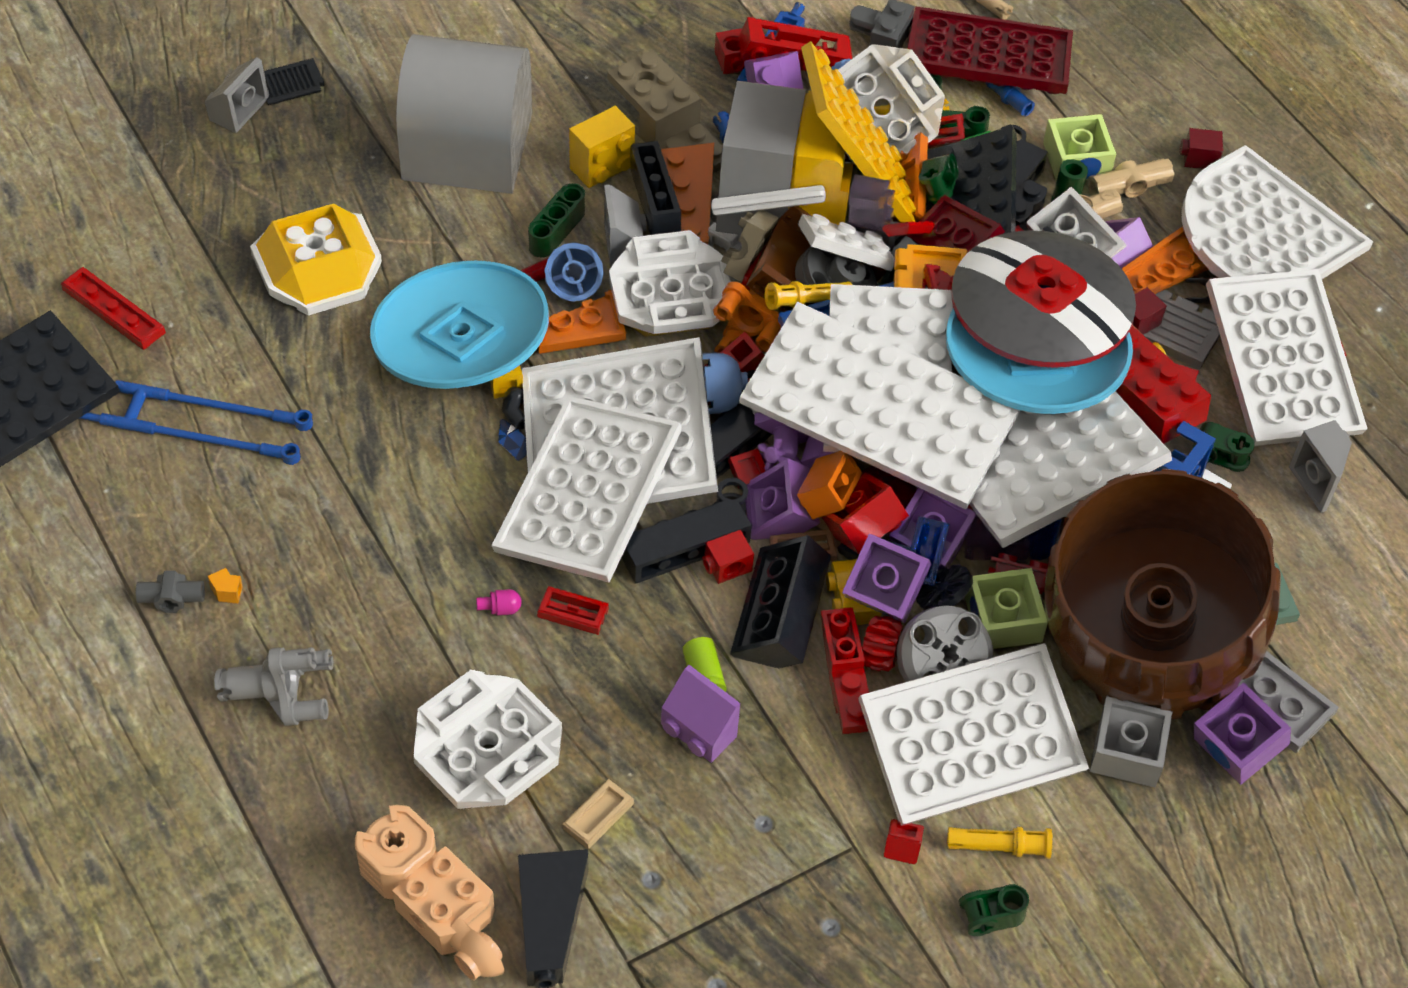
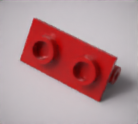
M999 553L998 558L991 557L990 562L996 563V568L989 567L988 574L1032 568L1039 594L1045 593L1047 563L1030 560L1029 565L1017 563L1018 557Z

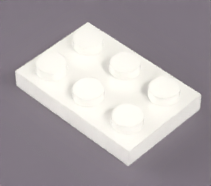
M802 214L798 225L811 247L892 271L895 258L879 234L869 230L865 233L856 231L855 227L844 222H840L837 225L818 214H813L812 217Z

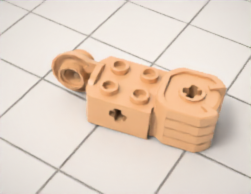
M390 805L389 815L374 821L366 833L356 832L355 849L361 876L384 898L394 900L396 911L441 955L456 953L454 955L456 964L473 981L479 976L496 977L504 974L505 969L500 960L503 957L502 952L492 938L481 931L491 923L495 911L493 891L446 846L439 852L436 850L434 830L414 810L405 805Z

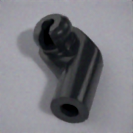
M513 386L504 394L502 412L520 430L525 427V415L519 409L520 404L524 402L522 399L523 389Z

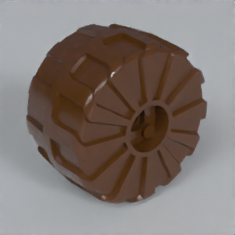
M1162 469V471L1134 475L1125 474L1107 481L1105 486L1095 491L1085 500L1078 501L1064 519L1059 542L1053 545L1050 551L1045 579V611L1049 634H1052L1060 650L1062 667L1073 682L1082 680L1083 683L1096 692L1097 699L1102 705L1105 703L1106 696L1121 701H1130L1160 708L1161 710L1172 711L1171 720L1181 719L1184 711L1196 708L1211 710L1233 692L1241 680L1247 679L1256 673L1273 637L1279 613L1281 572L1274 564L1273 538L1264 521L1254 515L1239 499L1237 493L1221 483L1215 484L1209 480L1187 474L1186 471ZM1162 600L1166 602V605L1160 606L1153 601Z

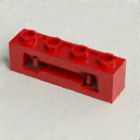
M747 17L739 34L741 60L748 61L798 51L800 70L807 71L801 47L810 41L817 50H824L829 58V66L831 68L836 62L853 58L848 35ZM763 29L777 31L776 37L774 32H770L767 37L764 36ZM820 39L835 42L833 48H828L827 42H822V47L816 46Z

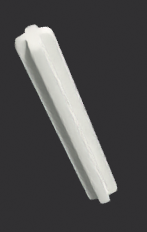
M823 185L722 197L713 199L711 206L713 214L719 216L823 203L826 199V191Z

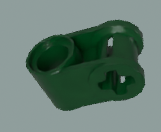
M953 154L923 161L922 170L918 177L920 183L924 184L927 189V199L931 204H936L943 195L951 197L953 194V188L959 175L958 164Z
M1214 422L1202 424L1200 430L1216 438L1208 462L1235 472L1246 470L1250 465L1251 458L1249 454L1254 450L1255 442L1253 438L1246 433L1223 427ZM1241 441H1243L1242 448H1239ZM1238 456L1236 463H1234V457Z
M1009 884L989 890L973 891L963 895L958 902L960 908L966 912L969 922L967 926L969 935L982 936L993 931L1021 925L1025 920L1029 904L1027 891L1019 885ZM1005 903H1015L1019 908L1009 909L1005 906Z

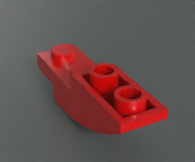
M853 607L822 610L821 622L828 674L835 712L839 716L842 735L869 732L858 700L860 695L869 693L864 671L865 659Z

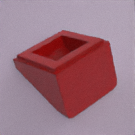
M891 819L884 857L916 864L924 827L913 823L901 826L899 820Z

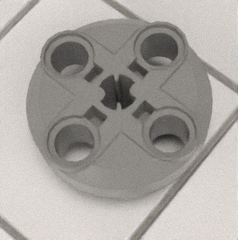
M939 606L920 612L907 623L899 637L896 657L903 679L909 682L923 678L926 672L934 675L993 658V647L988 631L976 614L954 606ZM962 618L968 624V631L965 635H962L958 630V623ZM918 626L925 633V638L920 643L914 638V631Z

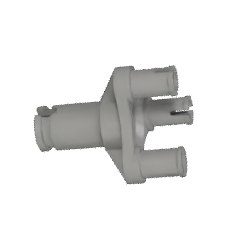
M284 647L272 648L261 665L229 667L228 670L218 668L214 679L215 690L223 688V692H218L217 698L219 701H227L229 698L231 700L266 698L285 726L298 725L300 721L326 720L329 713L327 700L322 698L320 700L298 701L297 690L300 676L304 675L305 672L333 669V656L328 657V655H332L331 649L315 651L313 647L296 650H285Z

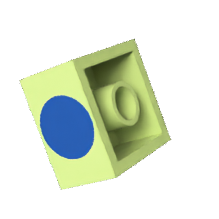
M1102 114L1048 119L1043 144L1045 150L1048 151L1047 156L1056 180L1061 163L1068 159L1079 160L1087 166L1086 180H1088L1089 176L1112 171L1116 152Z
M1032 568L973 576V584L966 594L965 600L969 612L976 614L988 631L993 649L1043 642L1048 621Z

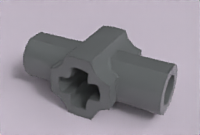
M164 571L163 574L157 576V582H137L136 584L137 603H154L156 609H160L165 613H177L178 610L184 608V602H204L205 598L204 581H187L185 575L179 574L176 571Z

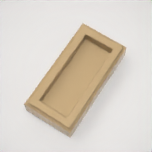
M608 779L563 823V830L585 848L589 849L634 805V798Z

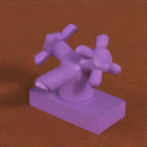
M760 412L755 413V425L774 435L773 446L768 447L764 443L758 445V449L763 452L760 454L765 465V471L772 468L774 463H780L787 458L802 464L801 460L797 457L798 444L807 442L809 435Z

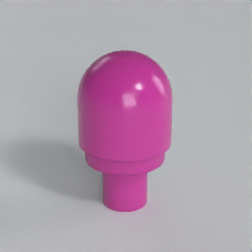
M512 589L495 590V592H490V597L476 598L477 611L491 610V614H496V616L515 614L522 604L520 595Z

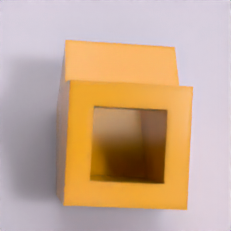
M227 568L208 576L210 588L219 602L239 604L243 588L240 576L230 575Z

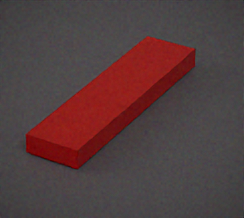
M81 267L61 282L63 291L143 350L166 333L165 327L84 267Z

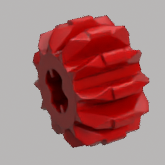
M874 616L869 621L862 646L865 667L879 672L881 670L889 672L895 666L897 644L903 628L901 621L894 620L888 616Z

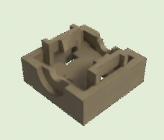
M759 210L756 214L747 212L746 216L741 217L738 225L743 228L739 239L742 248L740 251L734 248H729L721 259V262L727 264L723 273L742 282L748 269L766 245L779 218L765 210Z

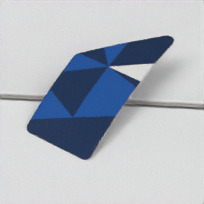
M501 419L498 442L517 461H520L527 456L526 437L505 419Z

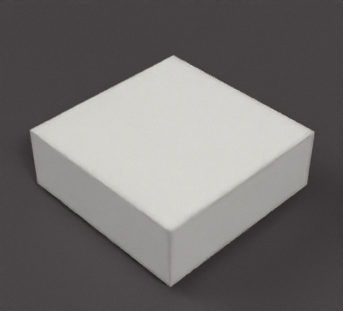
M713 223L708 228V245L713 246L717 244L727 251L737 244L738 234L716 232V223Z

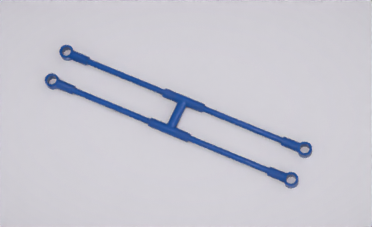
M120 380L115 381L120 392L133 395L124 417L105 413L101 415L86 413L79 418L99 422L100 425L148 434L160 433L256 451L260 455L281 458L288 465H294L301 459L299 446L294 443H288L284 446L261 443L260 445L158 426L154 422L138 420L137 417L147 397L163 401L170 399L272 418L273 421L295 425L300 431H307L313 426L312 414L308 410H299L296 413L277 409L270 411L173 393L169 389Z

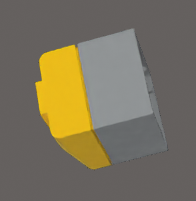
M737 81L723 143L719 198L823 185L826 191V199L823 203L799 205V207L811 216L813 214L824 216L831 223L837 225L840 222L845 223L854 163L845 162L846 151L817 115L811 90L806 93L804 89ZM789 207L767 209L765 211L780 218ZM751 211L750 213L756 214L758 211ZM747 212L717 216L716 232L738 234L737 240L739 241L743 228L738 223L741 217L746 216Z

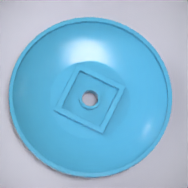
M489 261L452 262L417 273L395 287L383 299L374 313L370 327V338L374 353L381 365L403 381L428 388L451 389L469 387L503 376L526 361L536 351L546 335L549 325V308L545 294L540 286L530 276L514 267Z
M1040 285V287L1043 289L1050 287L1047 285ZM954 308L949 316L946 329V345L950 359L958 373L967 383L995 402L1032 413H1069L1100 403L1113 394L1123 383L1129 371L1133 355V344L1129 332L1117 348L1092 362L1071 367H1038L1007 359L984 347L962 326Z

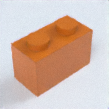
M842 451L816 458L797 493L800 504L807 510L812 519L844 510L862 475V471L853 457Z

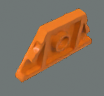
M921 132L914 137L916 145L907 154L903 151L900 152L902 160L899 161L907 175L904 177V180L911 190V194L908 196L916 208V211L912 213L915 221H920L926 214V187L920 183L918 176L921 173L923 161L927 160L928 137ZM893 214V222H900L897 219V217Z

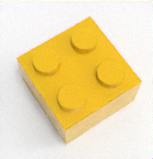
M615 105L569 128V168L588 188L598 183H603L608 178L628 170L631 167L630 148L631 145L635 144V125Z

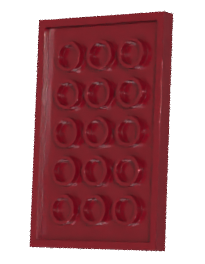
M915 6L907 49L913 50L928 73L940 75L943 78L956 77L970 82H989L996 86L1008 85L1019 87L1023 90L1034 89L1046 91L1050 94H1067L1073 30Z

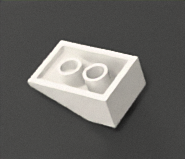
M1072 187L1026 221L1029 231H1043L1044 227L1049 226L1055 233L1068 235L1091 244L1110 258L1127 247L1126 243Z

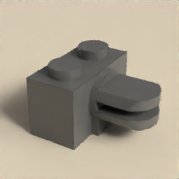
M888 0L882 12L857 5L851 10L849 27L853 31L871 36L870 45L876 44L902 48L911 31L915 6L897 0Z

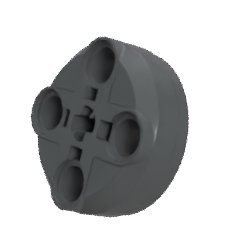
M810 246L796 263V281L801 282L803 285L850 281L853 285L877 286L876 276L870 264Z

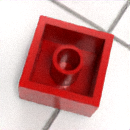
M864 473L858 480L844 510L822 516V519L835 539L860 554L869 533L881 538L886 533L898 529L902 521L909 515L891 486L868 473Z

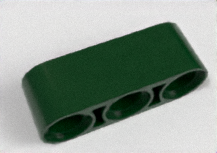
M569 183L561 187L528 226L529 251L532 255L539 258L550 256L584 217L585 190L581 185Z

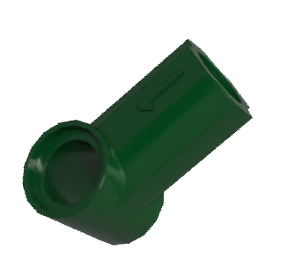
M972 106L966 112L942 110L941 117L956 114L963 115L965 138L987 132L989 129L990 113L982 106ZM957 123L940 125L939 129L957 127Z

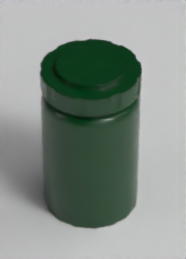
M1068 159L1061 163L1051 202L1070 187L1082 195L1088 173L1087 166L1083 162Z

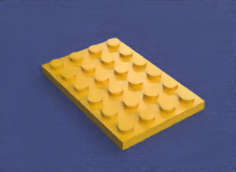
M810 41L802 46L801 49L817 115L900 223L915 222L912 213L916 211V208L908 196L911 194V190L904 180V177L907 175L899 162L902 160L898 149L895 145L890 146L887 143L888 138L880 126L877 128L874 126V120L866 107L862 109L859 106V99L852 88L847 90L844 86L845 81L837 68L832 70L829 66L830 61L824 50H817Z

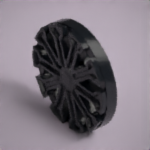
M960 564L951 565L949 569L944 567L935 572L936 575L934 577L930 576L923 583L924 587L920 589L917 595L918 605L924 611L933 607L954 606L972 587L973 576L969 570Z

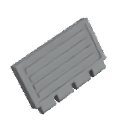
M1167 290L1155 294L1167 305L1161 325L1147 332L1144 336L1152 343H1159L1166 355L1200 370L1220 337L1214 312L1204 308L1202 313L1198 312L1200 305L1180 296L1175 301L1171 300L1173 293Z

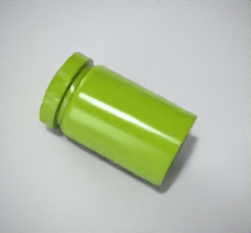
M698 637L686 642L682 649L686 665L692 666L726 692L727 688L714 641L709 637Z

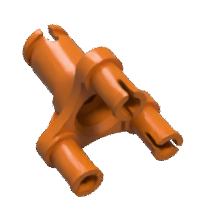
M736 281L727 284L722 292L721 300L713 309L716 318L721 321L729 320L723 331V338L714 349L715 353H720L743 332H746L750 337L759 335L755 344L761 351L767 352L781 330L778 322L779 313L776 310H770L763 297L752 289L747 290L744 285Z

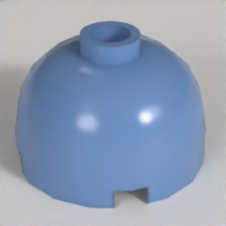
M577 242L563 244L555 249L545 266L546 282L551 291L560 298L572 302L585 300L592 296L601 286L604 276L603 263L597 252L588 245Z
M715 352L702 353V359H708V366H704L703 373L707 402H711L709 414L728 412L735 408L740 401L742 390L745 389L748 383L747 372H741L738 362L730 355Z

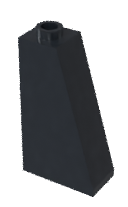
M588 849L518 855L527 986L551 988L564 981L588 875Z

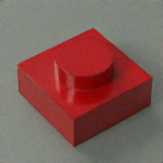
M759 449L728 459L733 477L740 479L746 485L750 483V480L765 472V465Z

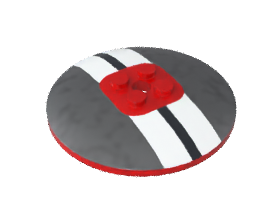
M1048 231L1010 232L992 237L978 244L960 261L954 273L951 288L954 311L962 326L976 341L1007 359L1038 367L1059 368L1078 366L1109 354L1128 335L1136 310L1133 287L1124 271L1113 259L1098 248L1080 239ZM1040 285H1047L1050 287L1043 289L1040 287Z

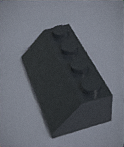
M809 535L760 548L730 651L733 657L778 669L803 663L831 555Z

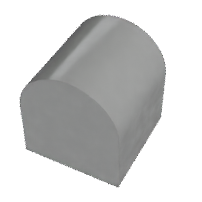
M413 34L404 52L397 94L396 124L401 180L513 194L532 117L531 59L529 49Z

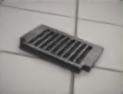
M314 58L264 71L269 94L267 98L268 106L322 92L321 86H325Z

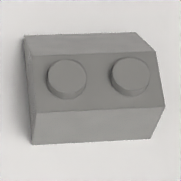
M256 57L239 65L231 74L225 77L223 83L214 92L208 95L205 105L210 121L237 133L267 101L269 94L261 59Z
M604 185V228L610 267L626 250V246L633 237L643 236V231H646L645 214H640L637 201L611 185Z
M1336 420L1304 430L1289 466L1320 513L1325 512L1330 504L1343 474L1352 444L1349 435L1345 430H1342Z
M1106 696L1089 772L1155 788L1164 766L1172 711L1161 710L1160 708L1130 701H1121Z

